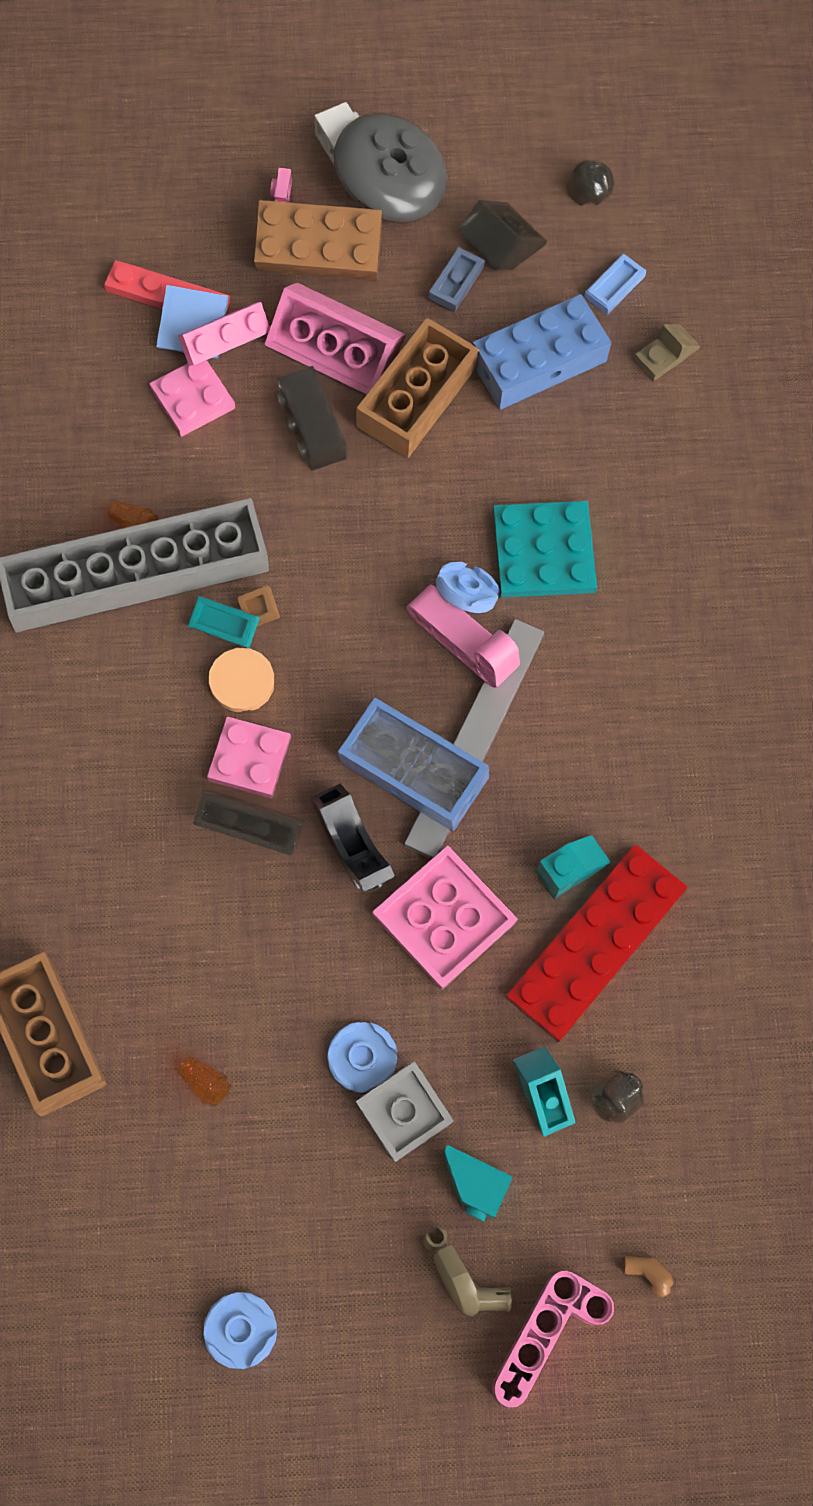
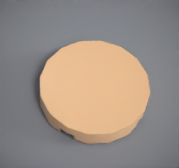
M235 648L224 652L214 661L209 671V686L213 698L223 708L232 712L253 711L259 709L269 700L274 690V672L270 662L261 653L250 648Z

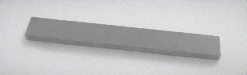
M517 619L514 620L507 635L518 647L520 665L497 688L491 687L484 681L454 742L455 746L480 761H484L544 637V631ZM420 812L405 842V848L433 859L440 852L450 830Z

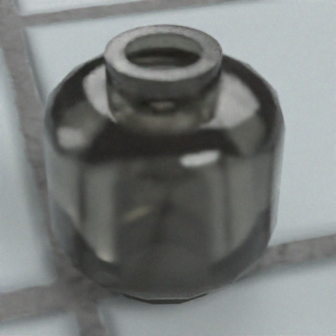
M618 1069L611 1071L594 1085L592 1089V1107L596 1114L604 1121L624 1122L642 1107L644 1103L643 1084L633 1073H627Z

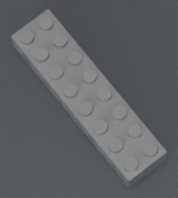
M252 498L0 557V582L8 617L16 633L269 572L268 555Z

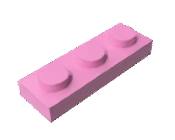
M255 302L178 335L188 365H196L269 333L270 326L262 303Z

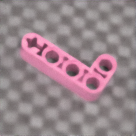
M430 584L406 606L411 617L491 687L497 688L519 667L518 647L506 633L497 630L492 635L464 610L453 606L445 600L434 585Z
M560 1271L551 1275L546 1281L493 1381L492 1394L495 1400L507 1407L521 1405L532 1389L570 1314L589 1325L604 1324L613 1316L614 1303L611 1297L603 1290L572 1272ZM559 1278L567 1279L572 1285V1293L568 1299L559 1298L554 1291V1284ZM592 1297L599 1298L604 1305L603 1315L598 1319L592 1318L586 1309L587 1302ZM542 1311L550 1312L555 1319L554 1328L548 1333L542 1332L536 1324L537 1315ZM525 1344L532 1345L537 1351V1360L529 1367L524 1366L518 1358L519 1349ZM512 1363L517 1370L529 1373L527 1380L519 1376L515 1383V1388L519 1391L517 1397L509 1396L506 1400L503 1398L505 1391L501 1388V1384L503 1381L510 1383L515 1376V1372L509 1371Z

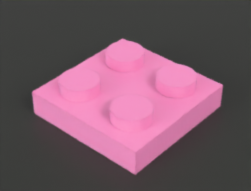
M207 360L196 365H188L187 363L149 383L152 393L181 437L235 409V402Z
M227 717L207 776L208 781L272 799L291 740V734Z

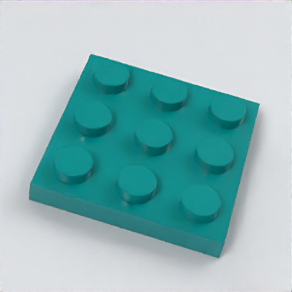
M588 501L493 506L500 598L596 593L597 579Z

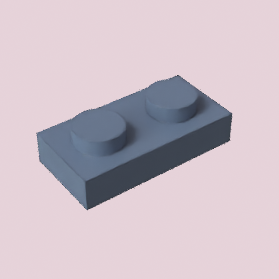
M458 247L429 291V299L456 312L483 270L485 260Z

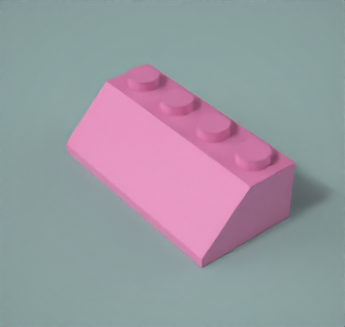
M295 283L283 289L265 345L358 391L368 394L399 354L406 334L300 283Z

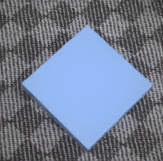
M167 285L156 347L184 353L178 335L225 316L229 297ZM219 355L214 356L212 358L218 359Z

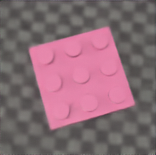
M448 845L372 912L373 917L441 990L518 920Z

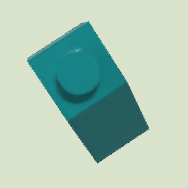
M590 835L566 844L541 860L536 873L554 899L610 865L611 862L594 837Z
M544 1046L513 1059L520 1086L543 1137L575 1124L561 1069L547 1048Z
M447 1145L443 1158L459 1203L466 1207L464 1213L481 1222H484L486 1217L493 1220L513 1177Z

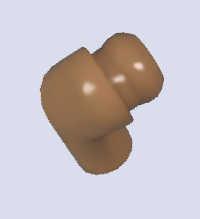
M624 1256L623 1274L645 1276L651 1283L652 1293L655 1296L665 1297L670 1293V1287L673 1285L672 1275L657 1259Z

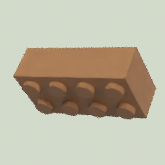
M259 200L254 259L257 271L377 281L382 210Z
M426 318L356 408V427L404 457L409 458L477 368L479 348Z
M45 951L0 972V1033L34 1111L43 1117L106 1086L107 1083L59 976Z

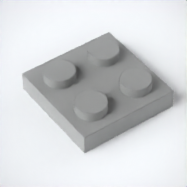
M415 1061L355 1101L393 1162L398 1161L454 1122Z

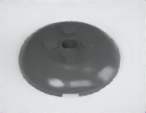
M367 114L356 118L346 125L336 141L334 166L343 188L355 202L359 199L371 209L382 210L383 219L396 222L420 220L431 214L442 201L447 188V168L443 155L431 137L413 122L392 114Z

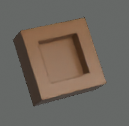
M268 586L237 597L241 611L260 617L257 627L280 618L271 588Z

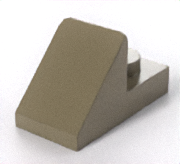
M664 324L661 327L659 337L637 352L634 361L654 382L699 350L700 345L681 325Z

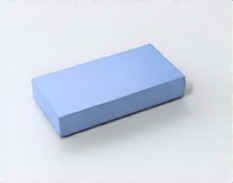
M623 253L585 291L584 298L608 315L645 277L646 270Z

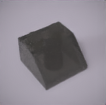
M479 200L459 228L466 236V243L473 249L480 250L486 256V263L496 270H513L548 242L508 202Z

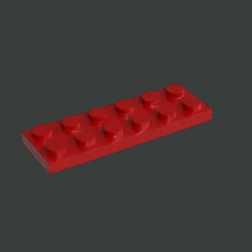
M635 844L506 995V999L559 1043L687 890L688 886Z

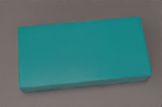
M198 595L188 627L250 648L260 617Z

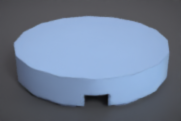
M449 562L442 566L435 582L437 590L445 600L453 606L473 613H483L493 609L499 597L497 595L499 588L492 576L479 567H474L473 570L466 568L467 563Z
M366 1022L351 1023L340 1029L331 1040L328 1051L329 1070L336 1082L345 1089L357 1093L369 1092L394 1074L397 1064L396 1044L390 1034L377 1024Z
M236 1292L222 1297L211 1307L204 1321V1339L207 1350L217 1362L228 1368L246 1369L259 1364L270 1354L276 1342L277 1323L273 1311L263 1299L251 1293Z

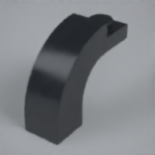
M341 783L310 797L333 849L358 890L362 889L365 892L369 889L379 888L387 880L395 877L390 864L380 854L370 839L350 793Z

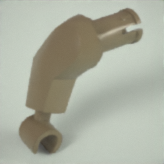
M440 1227L436 1228L435 1232L440 1238L439 1244L433 1243L429 1235L425 1233L422 1240L423 1245L427 1250L437 1252L433 1259L450 1298L462 1314L474 1317L475 1314H478V1311H510L512 1302L510 1287H478V1284H475L454 1246H445L447 1241L446 1231Z

